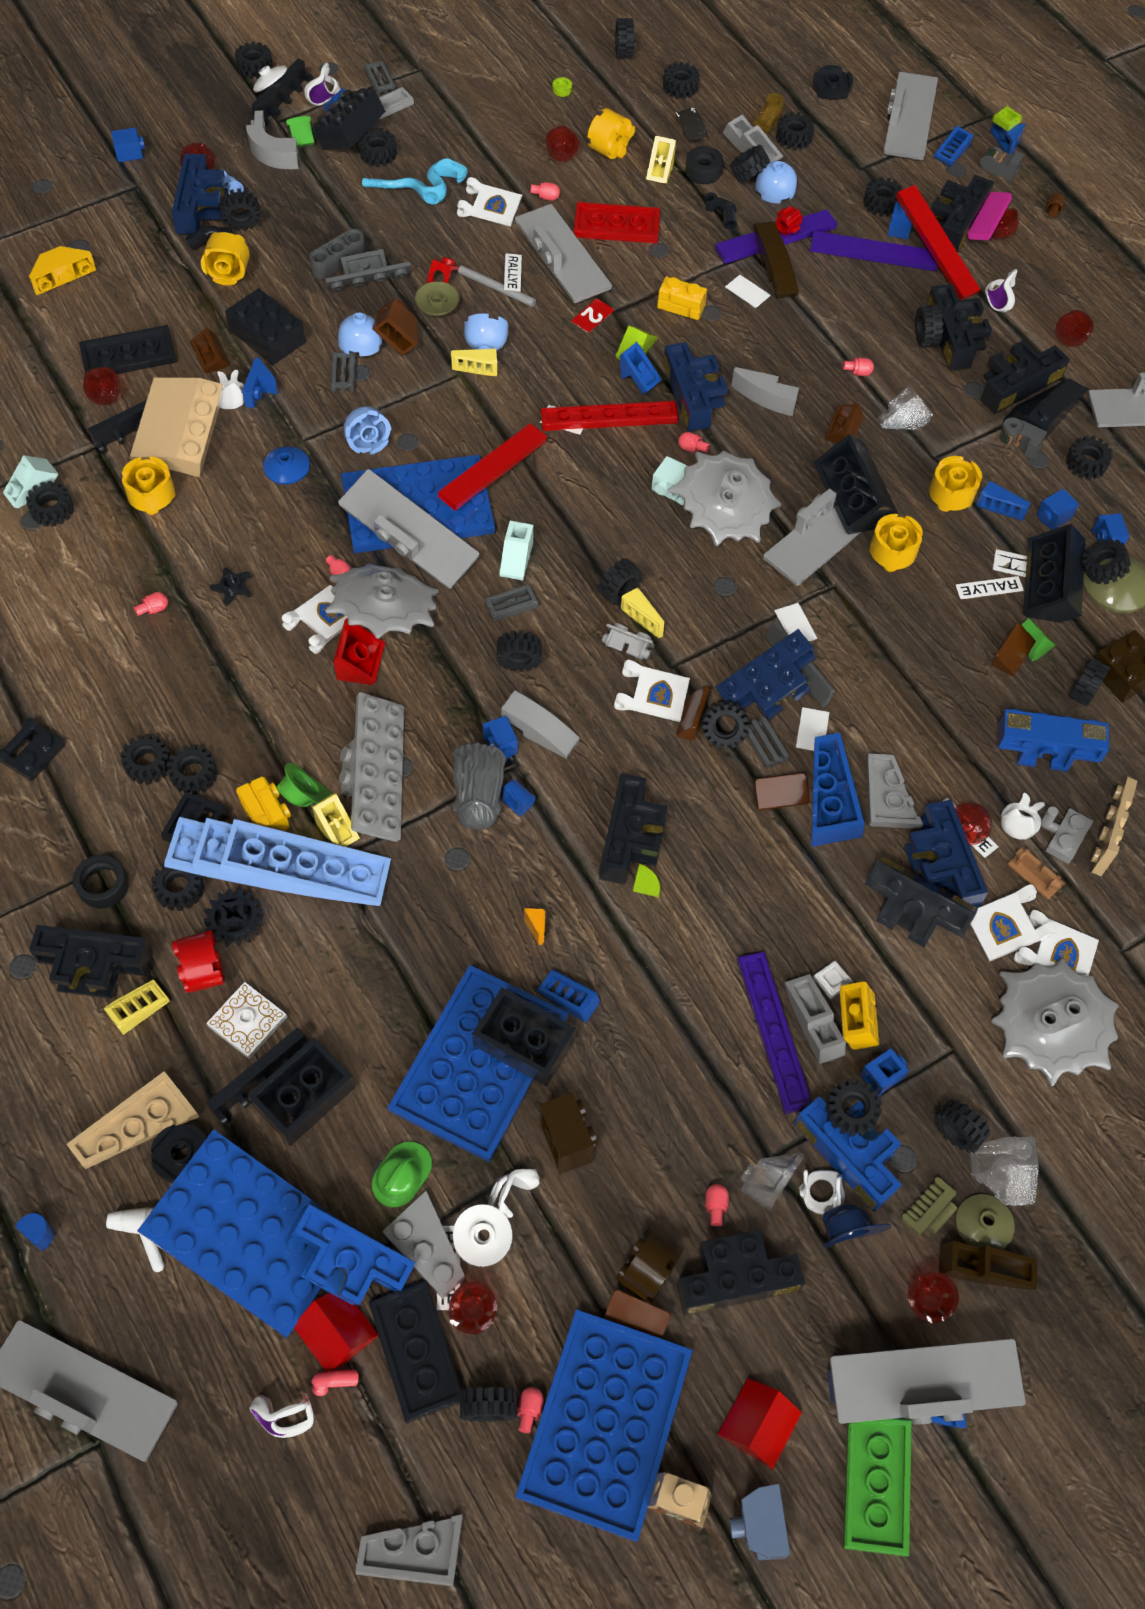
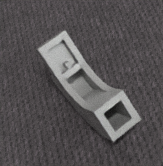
M255 111L254 120H251V125H246L252 154L260 162L270 167L298 169L296 138H276L266 133L263 111Z

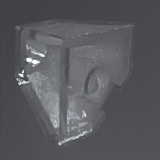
M909 385L889 402L887 414L881 413L877 420L882 428L916 430L918 427L922 428L927 425L933 414L912 386Z
M1003 1137L985 1142L975 1153H969L972 1177L980 1184L984 1183L996 1194L995 1197L1004 1205L1035 1204L1039 1168L1035 1137Z
M799 1152L759 1159L755 1167L749 1164L740 1178L744 1181L741 1191L768 1210H771L805 1155Z

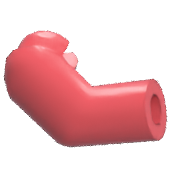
M335 1370L317 1373L311 1380L313 1384L311 1390L317 1396H324L328 1393L330 1387L356 1386L358 1384L357 1370Z

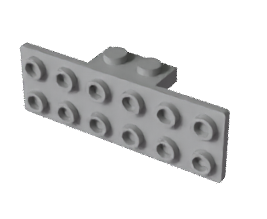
M899 72L896 89L892 88L887 114L891 116L884 154L924 160L938 82L937 77Z
M552 204L515 217V223L574 303L612 289V284Z
M1139 373L1132 389L1089 390L1088 398L1097 427L1145 426V373Z
M369 469L365 471L338 502L340 507L372 530L379 539L389 543L400 555L406 556L448 589L453 588L479 557L478 551Z
M830 488L825 493L818 494L809 506L802 507L798 511L795 529L763 556L767 563L796 586H799L862 533H846L834 508L837 494Z
M361 692L356 696L355 738L347 746L343 747L340 754V760L342 761V771L339 777L341 795L352 796V831L398 842L401 839L404 706Z
M17 1321L0 1349L1 1388L36 1405L34 1413L51 1421L54 1415L63 1419L61 1427L78 1435L82 1429L143 1462L148 1460L178 1405V1402L173 1398L22 1321Z
M1014 1339L831 1356L829 1358L837 1421L841 1424L907 1418L912 1419L913 1425L932 1423L931 1417L943 1416L944 1421L964 1420V1413H973L974 1410L1023 1406L1026 1403Z

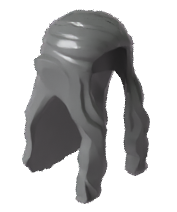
M479 742L467 743L457 747L452 753L455 761L453 780L456 790V799L452 806L453 811L458 816L459 823L463 827L470 830H484L495 823L501 809L499 796L504 780L503 770L506 756L495 745L490 746L480 744Z

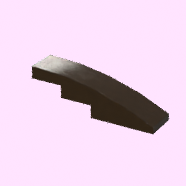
M775 222L754 223L753 228L762 266H766L769 282H773L776 298L797 296L799 290L787 249Z

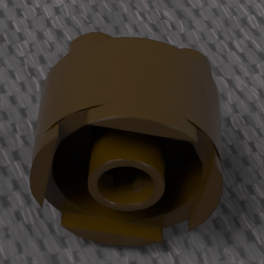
M646 1230L643 1236L636 1242L630 1253L631 1257L622 1266L616 1279L630 1291L652 1304L659 1294V1289L665 1284L675 1268L683 1251L654 1231Z

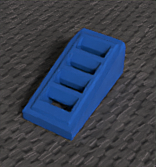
M956 125L933 157L951 167L972 144L974 135Z
M989 481L982 490L976 506L1023 521L1031 503Z
M553 969L537 989L538 994L585 1023L600 1003L597 992ZM557 981L560 982L553 993L550 992ZM568 987L569 989L567 990L565 995L563 997H560L565 988ZM577 993L578 996L576 997V999L574 1000V1002L571 1003L570 1001L572 1000V998L574 997V995Z

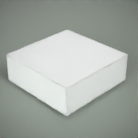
M836 961L826 966L813 977L814 981L829 999L840 993V986L852 984L853 982Z

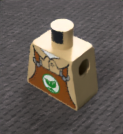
M658 1473L648 1509L703 1528L712 1495L707 1487L669 1473Z

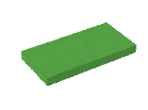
M894 1418L847 1423L843 1549L903 1557L909 1556L911 1420Z

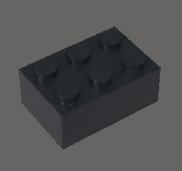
M375 89L346 90L340 94V98L336 102L329 105L326 113L317 118V122L311 128L323 150L351 148L386 111Z
M260 288L225 310L229 331L272 366L306 343L303 323Z
M502 987L473 1031L472 1040L473 1046L547 1087L575 1041L576 1028Z
M313 1037L252 1091L248 1098L253 1108L291 1146L355 1088L352 1075Z

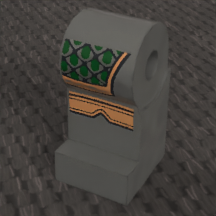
M991 146L982 156L980 165L984 170L1012 182L1020 170L1024 154L1016 152L1015 155L1002 152L996 146Z
M1008 418L1004 421L999 437L1004 444L1014 445L1025 451L1024 456L1032 460L1042 447L1047 431L1020 419Z

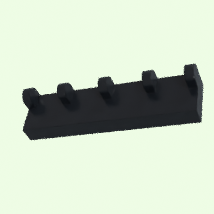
M297 59L284 75L274 82L252 104L253 117L255 116V111H263L265 126H268L270 123L268 117L271 114L277 116L280 113L278 107L282 103L289 104L291 102L290 95L294 91L300 93L303 90L301 84L304 81L310 82L313 80V76L306 72L305 61Z
M147 400L88 428L92 442L100 454L105 452L104 446L114 441H117L120 445L124 443L122 437L138 431Z
M297 1027L206 1102L212 1113L224 1126L229 1122L224 1115L238 1102L243 1108L248 1107L249 1103L244 1097L263 1083L308 1043L300 1029Z

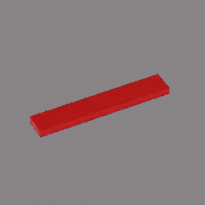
M916 185L897 192L895 197L950 284H953L959 300L978 294L981 289Z
M676 401L541 408L542 431L677 424L678 414Z
M531 423L442 488L438 492V498L456 511L543 445L548 436Z

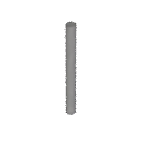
M461 265L458 269L459 274L526 305L534 307L536 303L535 298L522 292L504 290V284Z

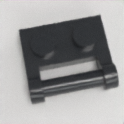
M29 717L23 723L24 727L2 750L0 749V763L32 782L62 750L66 743L64 739L42 727ZM32 733L36 735L15 759L10 757Z
M185 792L161 833V837L163 840L171 843L179 817L202 822L205 814L210 812L212 813L210 819L221 821L227 817L229 810L221 804Z

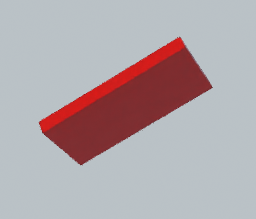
M577 202L574 235L577 238L657 244L660 208Z

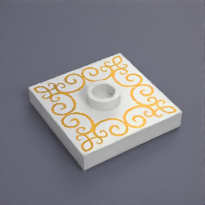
M244 982L206 1024L244 1056L251 1059L287 1019V1015Z

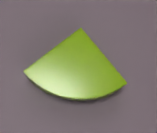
M639 864L633 891L659 897L660 884L655 873L648 867Z

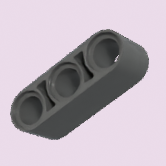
M350 229L310 253L312 275L317 279H326L343 269L341 257L365 253L362 231Z

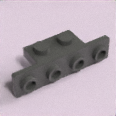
M383 249L341 257L344 275L326 278L325 287L326 290L339 291L344 286L353 285L358 287L372 280L374 282H382L387 277L395 276V278H402L407 273H410L411 264L410 262L387 266Z
M777 621L771 623L765 638L774 646L787 637L788 634ZM811 662L799 671L807 680L806 685L809 687L810 693L822 707H825L830 702L835 691Z

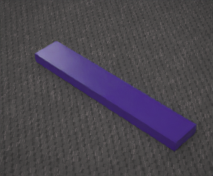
M826 209L804 216L802 223L799 225L800 229L794 234L782 235L781 232L780 234L786 245L811 237L814 231L827 232L836 229L837 222ZM755 232L715 244V251L723 263L759 253Z
M819 231L813 232L811 252L936 271L938 267L930 251L925 248Z
M763 951L740 956L737 958V963L784 1114L803 1111L812 1103L765 953Z

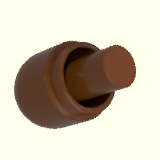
M1053 193L1048 198L1046 208L1049 216L1052 218L1056 217L1063 210L1065 198L1061 193Z

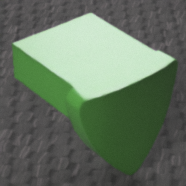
M310 116L294 117L286 121L287 126L290 128L291 137L296 138L297 147L314 145Z
M1028 618L1022 624L1025 630L1036 640L1028 654L1031 661L1041 658L1056 646L1047 634L1031 619Z

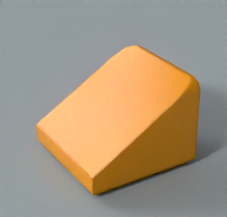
M525 908L524 920L538 945H543L544 909Z

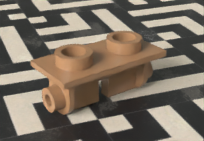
M1020 848L1015 854L1016 856L1007 865L1026 882L1033 885L1048 900L1065 882L1061 880L1060 875L1054 874L1032 855L1030 849Z

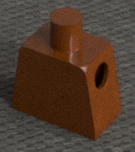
M393 299L378 311L372 329L403 356L418 345L417 319L405 308L403 301Z

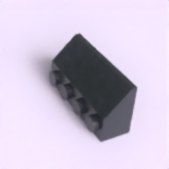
M848 434L813 462L826 491L830 488L837 494L834 508L847 534L875 529L882 517L889 514H899L865 444L853 435Z
M1072 523L1028 538L1023 615L1025 617L1060 623L1082 616L1084 581L1082 556L1085 553L1086 539Z

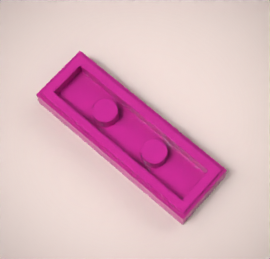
M991 192L968 232L969 239L989 240L1012 200L1011 193Z

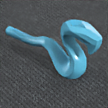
M445 158L434 163L428 170L427 177L433 186H427L416 178L397 180L363 178L362 185L363 187L391 189L412 188L423 201L433 205L443 201L446 196L447 187L440 176L457 178V182L460 183L467 177L468 171L462 164Z

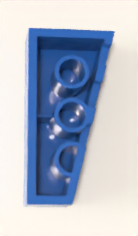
M834 733L815 737L811 847L863 837L865 823L841 734Z

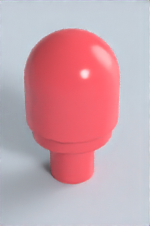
M541 182V186L532 184L530 193L539 194V198L543 200L554 201L559 197L560 189L554 183Z
M857 357L853 358L852 361H843L842 369L851 370V373L856 376H868L873 372L874 364L868 358Z
M691 432L682 433L678 439L680 448L691 453H696L699 450L707 453L710 448V444L703 442L702 437Z
M333 555L326 558L332 575L348 572L352 568L345 560L336 559Z
M154 592L145 596L142 599V604L133 607L137 616L146 612L149 615H154L166 609L168 599L165 594Z
M721 1184L709 1186L705 1193V1208L711 1214L712 1226L723 1225V1214H726L729 1208V1193L726 1187Z
M528 1387L520 1394L517 1415L521 1417L518 1430L523 1433H531L533 1421H538L542 1413L544 1396L541 1390L536 1387Z

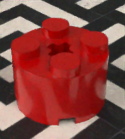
M211 930L172 941L175 957H178L180 964L177 965L180 982H183L186 993H193L225 984L221 959L216 947L213 946L216 945V941Z

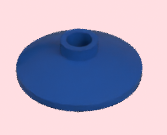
M280 447L271 451L265 457L263 469L265 475L271 481L284 485L293 484L302 480L308 474L310 461L306 453L298 448Z

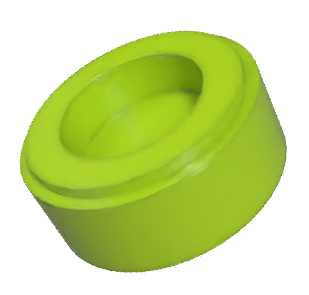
M565 77L555 79L552 83L553 93L560 97L570 95L572 93L571 80Z

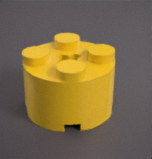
M609 108L601 110L604 113L601 116L596 115L590 125L588 138L591 139V144L588 143V146L610 159L622 158L626 154V146L630 138L635 133V126L632 125L628 118Z
M227 232L212 233L201 258L203 272L206 275L208 273L213 278L212 281L227 286L236 284L238 280L244 277L250 258L245 239L241 235Z
M149 456V459L142 460L139 457L131 460L123 468L122 483L128 501L134 508L153 515L166 507L175 497L176 493L170 471L163 460Z
M949 456L939 462L929 486V494L941 511L963 510L973 504L982 479L981 470L976 463L964 461V457Z
M889 514L882 517L877 523L869 551L873 559L883 566L886 571L894 572L897 569L906 568L917 557L923 532L920 524L912 517L906 516L903 518L897 517L898 514Z

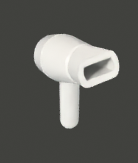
M146 1207L108 1213L107 1228L139 1234L153 1271H162L164 1263L157 1245L137 1232L154 1208Z

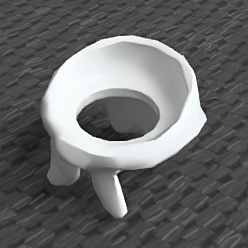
M238 370L232 372L230 380L227 379L226 374L218 371L220 383L223 384L220 408L235 409L244 404L242 394L244 384L237 381Z
M1023 793L1019 803H1010L1002 811L1000 821L1003 830L1016 839H1028L1034 836L1041 827V818L1037 811L1045 806L1044 802H1038L1030 806L1029 796L1027 793ZM1019 810L1027 812L1031 817L1022 815Z
M804 1170L803 1183L799 1190L800 1196L804 1199L805 1205L809 1210L823 1215L825 1212L844 1204L845 1190L842 1184L841 1173L830 1170H818L808 1175V1170ZM818 1180L828 1181L833 1187L834 1193L826 1202L815 1201L810 1195L811 1185Z

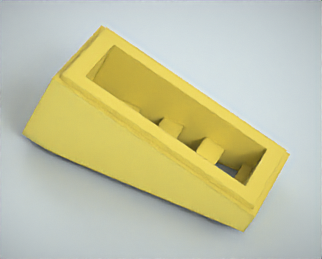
M496 349L451 351L452 370L497 376Z
M636 588L624 594L621 599V609L656 637L661 638L665 622L643 593Z
M151 980L113 1001L103 1009L124 1035L170 1002V1000L157 983ZM150 991L158 998L154 1002L147 995ZM143 998L148 1005L142 1007L138 1000ZM133 1004L138 1011L132 1013L129 1006ZM122 1011L127 1015L124 1019L119 1015Z

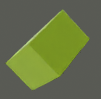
M628 325L616 354V359L620 360V354L635 342L639 344L646 354L656 342L657 336L641 328Z

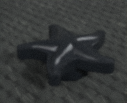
M225 567L220 583L211 584L209 587L211 591L225 594L223 603L227 606L236 595H245L247 598L251 597L249 590L244 586V582L251 577L249 571L240 574L229 573L228 568Z

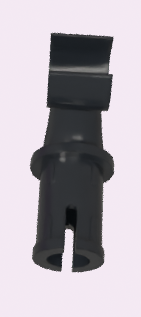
M713 192L705 194L706 210L712 212L719 208L723 216L724 228L733 229L737 225L735 219L736 205L724 198L718 197Z
M201 225L200 229L186 237V242L192 250H195L201 244L208 241L214 232H227L231 234L233 232L229 227L220 228Z

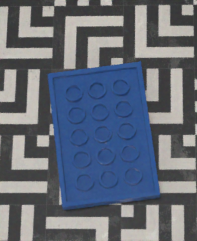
M479 455L369 469L459 538L495 534V525L487 488L483 489L456 511L438 498V492L480 461ZM366 470L341 473L344 495ZM347 512L354 553L394 548L389 543L379 539L372 530Z
M469 965L387 1108L389 1112L490 1163L534 1080L473 1046V1031L502 987L564 1022L568 1017V1012Z
M213 1130L137 1232L287 1338L298 1323L297 1320L306 1311L321 1289L300 1277L315 1248L293 1237L289 1232L303 1207L308 1204L339 1221L341 1220Z
M576 1309L515 1498L637 1543L693 1350Z

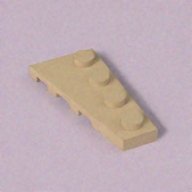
M1127 777L1123 785L1118 784L1114 790L1112 799L1116 800L1114 806L1110 805L1105 819L1109 820L1108 824L1102 827L1098 836V840L1102 841L1100 848H1095L1090 860L1094 862L1091 871L1094 874L1102 876L1118 854L1120 846L1117 845L1123 837L1124 830L1122 828L1127 821L1129 815L1127 810L1132 803L1138 782L1135 779Z
M164 1071L68 1142L67 1146L81 1165L87 1169L156 1137L169 1126L183 1125L198 1118L199 1115Z

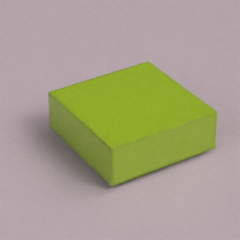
M1006 106L994 115L992 121L1006 131H1009L1021 122L1023 116Z

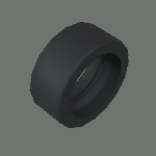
M94 855L83 860L73 875V886L82 902L89 907L97 909L109 908L119 903L126 895L129 887L128 876L120 861L109 855ZM104 869L115 872L117 880L110 890L99 894L87 891L85 883L93 873Z

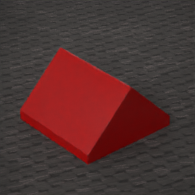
M348 618L344 620L333 660L337 680L373 685L376 681L385 642L376 638L360 625L350 626Z
M331 1293L314 1300L297 1320L298 1323L294 1327L326 1372L338 1370L379 1336L356 1304L351 1305Z
M747 1379L717 1435L773 1470L802 1412L779 1390Z

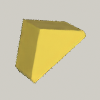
M655 136L646 177L647 180L667 184L674 165L676 140Z
M336 793L312 806L316 824L331 844L347 847L360 839L357 832L351 830V821Z

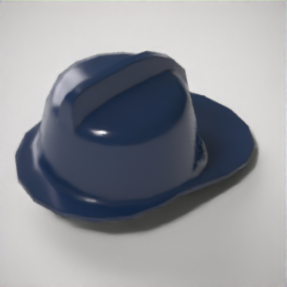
M849 1204L838 1206L823 1214V1222L829 1240L823 1247L827 1248L845 1240L881 1233L890 1229L891 1224L873 1225L864 1211L857 1206Z

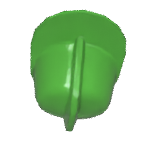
M287 763L285 765L286 775L277 785L278 792L288 802L299 807H307L313 803H319L332 795L324 785L309 776L294 763Z
M403 1142L396 1145L382 1161L372 1179V1190L375 1198L381 1204L388 1207H401L408 1204L428 1178L432 1169V1158L429 1151L423 1145L416 1142Z

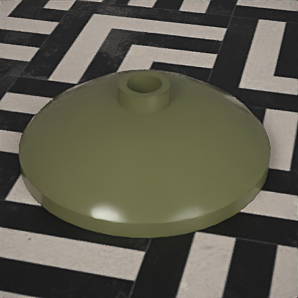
M1129 555L1131 566L1128 573L1124 572L1125 576L1122 579L1118 576L1117 582L1113 583V580H1109V584L1106 585L1104 581L1101 584H1097L1096 580L1092 582L1084 568L1083 589L1087 596L1103 609L1116 613L1138 611L1145 606V565ZM1114 558L1105 559L1099 565L1108 564Z

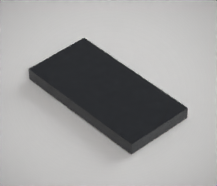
M168 325L79 342L87 380L177 363Z
M427 1281L369 1301L405 1423L408 1424L460 1404V1391L462 1389Z

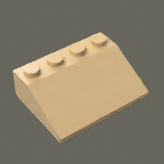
M153 378L130 459L133 460L141 457L144 460L149 459V456L157 457L163 460L170 470L200 477L222 402L223 384L202 378Z

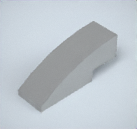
M743 114L730 121L723 131L725 137L740 152L744 153L747 149L760 144L770 159L769 162L779 161L783 158V155L759 125L752 127Z
M738 367L734 368L731 385L734 389L765 408L793 416L799 387L778 383L779 376Z
M515 690L501 708V717L507 716L511 725L523 730L524 737L567 759L579 742L580 738L557 717Z
M808 974L785 982V988L795 1015L818 1063L822 1064L845 1056L846 1041L834 1023V1014L811 975Z

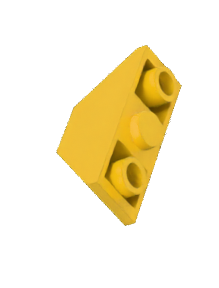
M59 246L39 255L29 278L37 296L94 272L96 267L90 251Z

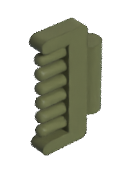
M936 1177L933 1184L929 1185L930 1189H926L925 1194L920 1195L924 1202L917 1199V1205H911L912 1210L908 1209L906 1211L907 1214H903L901 1217V1221L919 1236L926 1229L935 1235L957 1210L956 1205L951 1202L956 1195V1191L939 1177Z

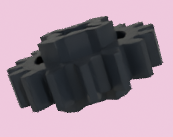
M230 888L227 892L228 895L224 896L219 892L217 893L219 900H209L212 909L206 908L204 910L207 918L203 920L205 926L208 927L207 931H212L216 943L224 939L226 947H229L232 941H235L237 947H240L241 940L245 939L250 943L251 934L259 935L257 926H264L261 917L265 916L263 908H260V900H254L252 892L244 896L243 889L240 888L237 894H233ZM250 909H251V911H252L251 920L248 919V915L250 914V913H249V910H250ZM218 915L221 917V919L219 920V926L217 925Z

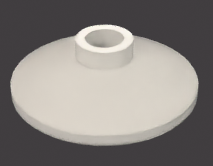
M268 65L263 67L259 71L261 76L253 87L254 92L262 91L276 82L287 71V67L285 65L271 69Z
M490 1205L470 1207L459 1216L453 1230L455 1249L463 1260L475 1266L484 1267L499 1262L507 1254L512 1243V1227L508 1218L498 1208ZM483 1229L489 1232L490 1236L487 1241L480 1239L479 1234Z

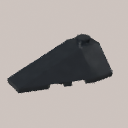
M1068 378L1016 405L1003 419V423L1008 418L1020 419L1047 431L1046 439L1087 393L1088 388Z

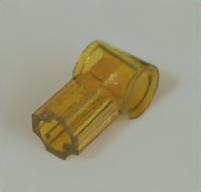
M770 93L766 96L765 105L755 119L754 127L759 125L764 133L771 131L775 122L782 116L784 98L781 94Z

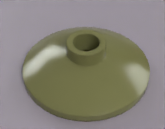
M430 282L417 290L415 302L417 307L426 314L434 316L445 315L457 307L459 294L448 283Z
M986 1194L973 1195L964 1200L956 1212V1229L965 1244L975 1247L989 1246L1003 1250L1011 1242L1015 1230L1014 1219L1008 1207L996 1197ZM984 1216H987L992 1220L991 1226H988L983 1222Z

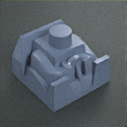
M779 1484L757 1488L741 1499V1516L729 1517L732 1539L744 1537L745 1545H748L749 1550L757 1553V1560L786 1559L790 1556Z

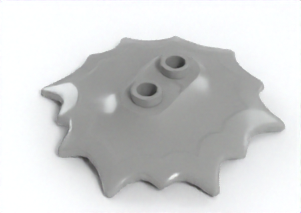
M722 451L714 456L696 452L697 463L686 466L683 479L676 485L668 488V492L678 495L684 500V510L691 512L692 519L689 526L691 528H705L711 535L715 546H719L726 538H733L739 542L742 538L748 537L756 543H760L761 526L769 523V515L772 510L782 507V503L775 498L770 490L771 481L757 469L752 458H739L726 451Z
M367 563L364 567L351 568L348 572L330 576V581L336 583L331 589V593L335 597L325 612L328 614H344L347 616L350 626L362 625L369 628L378 639L389 631H400L410 634L413 625L416 624L434 626L429 611L436 609L432 597L439 593V590L422 583L413 575L406 574L401 568H390Z
M1060 959L1052 968L1035 964L1031 969L1022 973L1004 971L999 973L1006 984L1007 990L999 999L1003 1009L991 1019V1022L999 1026L1004 1032L1003 1058H1022L1028 1069L1041 1070L1045 1074L1050 1086H1054L1058 1078L1065 1072L1079 1075L1085 1068L1091 1066L1111 1070L1108 1048L1113 1041L1118 1039L1113 1020L1118 1004L1103 995L1093 976L1078 975L1072 971L1064 959ZM1045 1016L1051 1017L1049 1023L1045 1021Z

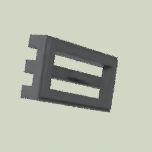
M383 61L364 65V71L378 96H381L380 92H383L385 95L388 94V90H391V92L396 90L395 84ZM377 67H380V70H381V72H382V74H383V76H384V78H385V80H386V82H387L386 85H385V83H384V81H383V79H382V77H381V75H380V73H379Z
M333 352L332 392H336V389H340L341 392H345V389L354 392L355 352H349V354ZM338 358H342L341 382H337ZM347 358H350L349 382H346Z
M530 584L485 598L484 604L488 608L489 614H491L492 621L496 622L537 608L538 600ZM507 601V602H505V603H502V604L493 606V605H495V604H498V603Z
M761 717L760 721H752L747 730L746 738L765 769L787 761L789 754L766 717ZM753 730L756 731L757 735L762 741L761 743L763 744L764 748L768 751L769 755L773 760H769L766 753L759 744L758 740L756 739L755 735L753 734Z

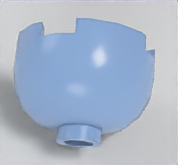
M770 162L766 168H763L760 173L758 172L755 191L761 194V199L770 203L779 204L781 200L787 198L791 200L796 193V173L785 162Z
M355 313L345 318L340 324L338 332V345L340 349L346 354H349V351L359 352L360 356H368L378 352L379 346L383 344V338L372 329L375 319L364 313Z
M489 314L471 315L468 317L467 322L464 321V338L473 350L496 349L498 351L507 340L508 322L502 317H499L498 320L488 318Z
M370 406L359 407L347 416L344 423V436L350 448L356 453L360 454V452L366 453L370 451V455L381 451L389 442L388 437L391 426L386 416L378 409Z

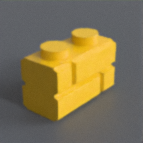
M666 276L659 290L657 308L699 320L705 308L707 288L701 287L698 284L681 281L675 277Z
M262 776L251 781L250 784L247 783L236 789L238 799L252 824L280 831L289 829L290 826L287 818L291 817V814L285 803L279 804L277 798L280 795L274 783L268 784L266 778Z
M867 982L840 986L843 1038L852 1049L879 1045L875 993L870 989Z

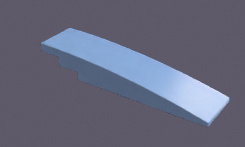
M179 817L164 867L287 893L380 906L391 858L236 819L233 820V824L209 818H206L205 823Z

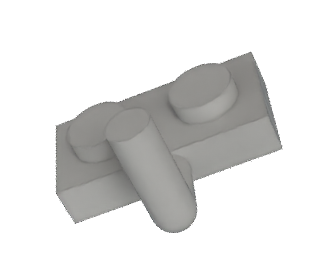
M1049 807L1041 820V826L1055 835L1045 852L1069 864L1092 825L1093 820L1070 808L1059 825L1053 822L1058 814V809L1056 807Z

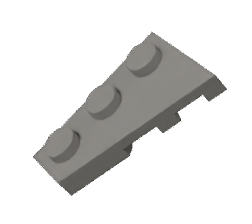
M868 753L866 766L869 826L921 829L923 823L913 807L912 797L907 793L904 785L905 780L894 755Z
M425 1191L382 1231V1234L402 1256L415 1262L413 1268L444 1299L465 1279V1275L427 1191Z
M463 1514L437 1522H425L422 1525L410 1528H398L362 1536L355 1570L356 1575L454 1586Z

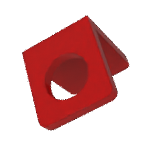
M442 257V260L432 259L426 283L435 282L434 273L438 270L444 274L443 282L449 283L451 271L458 270L460 265L455 264V260L448 257Z

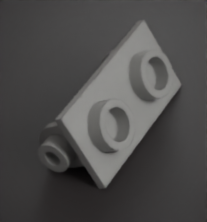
M615 623L614 626L606 625L610 633H605L602 642L606 643L605 646L622 652L625 644H628L626 654L643 660V658L648 660L651 653L648 647H655L649 635L642 632L633 634L628 632L626 626Z

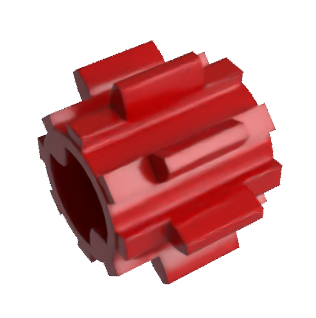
M789 206L777 212L778 217L775 219V224L782 235L794 234L800 229L799 225L802 223L803 216H801L799 209L797 210L795 207Z

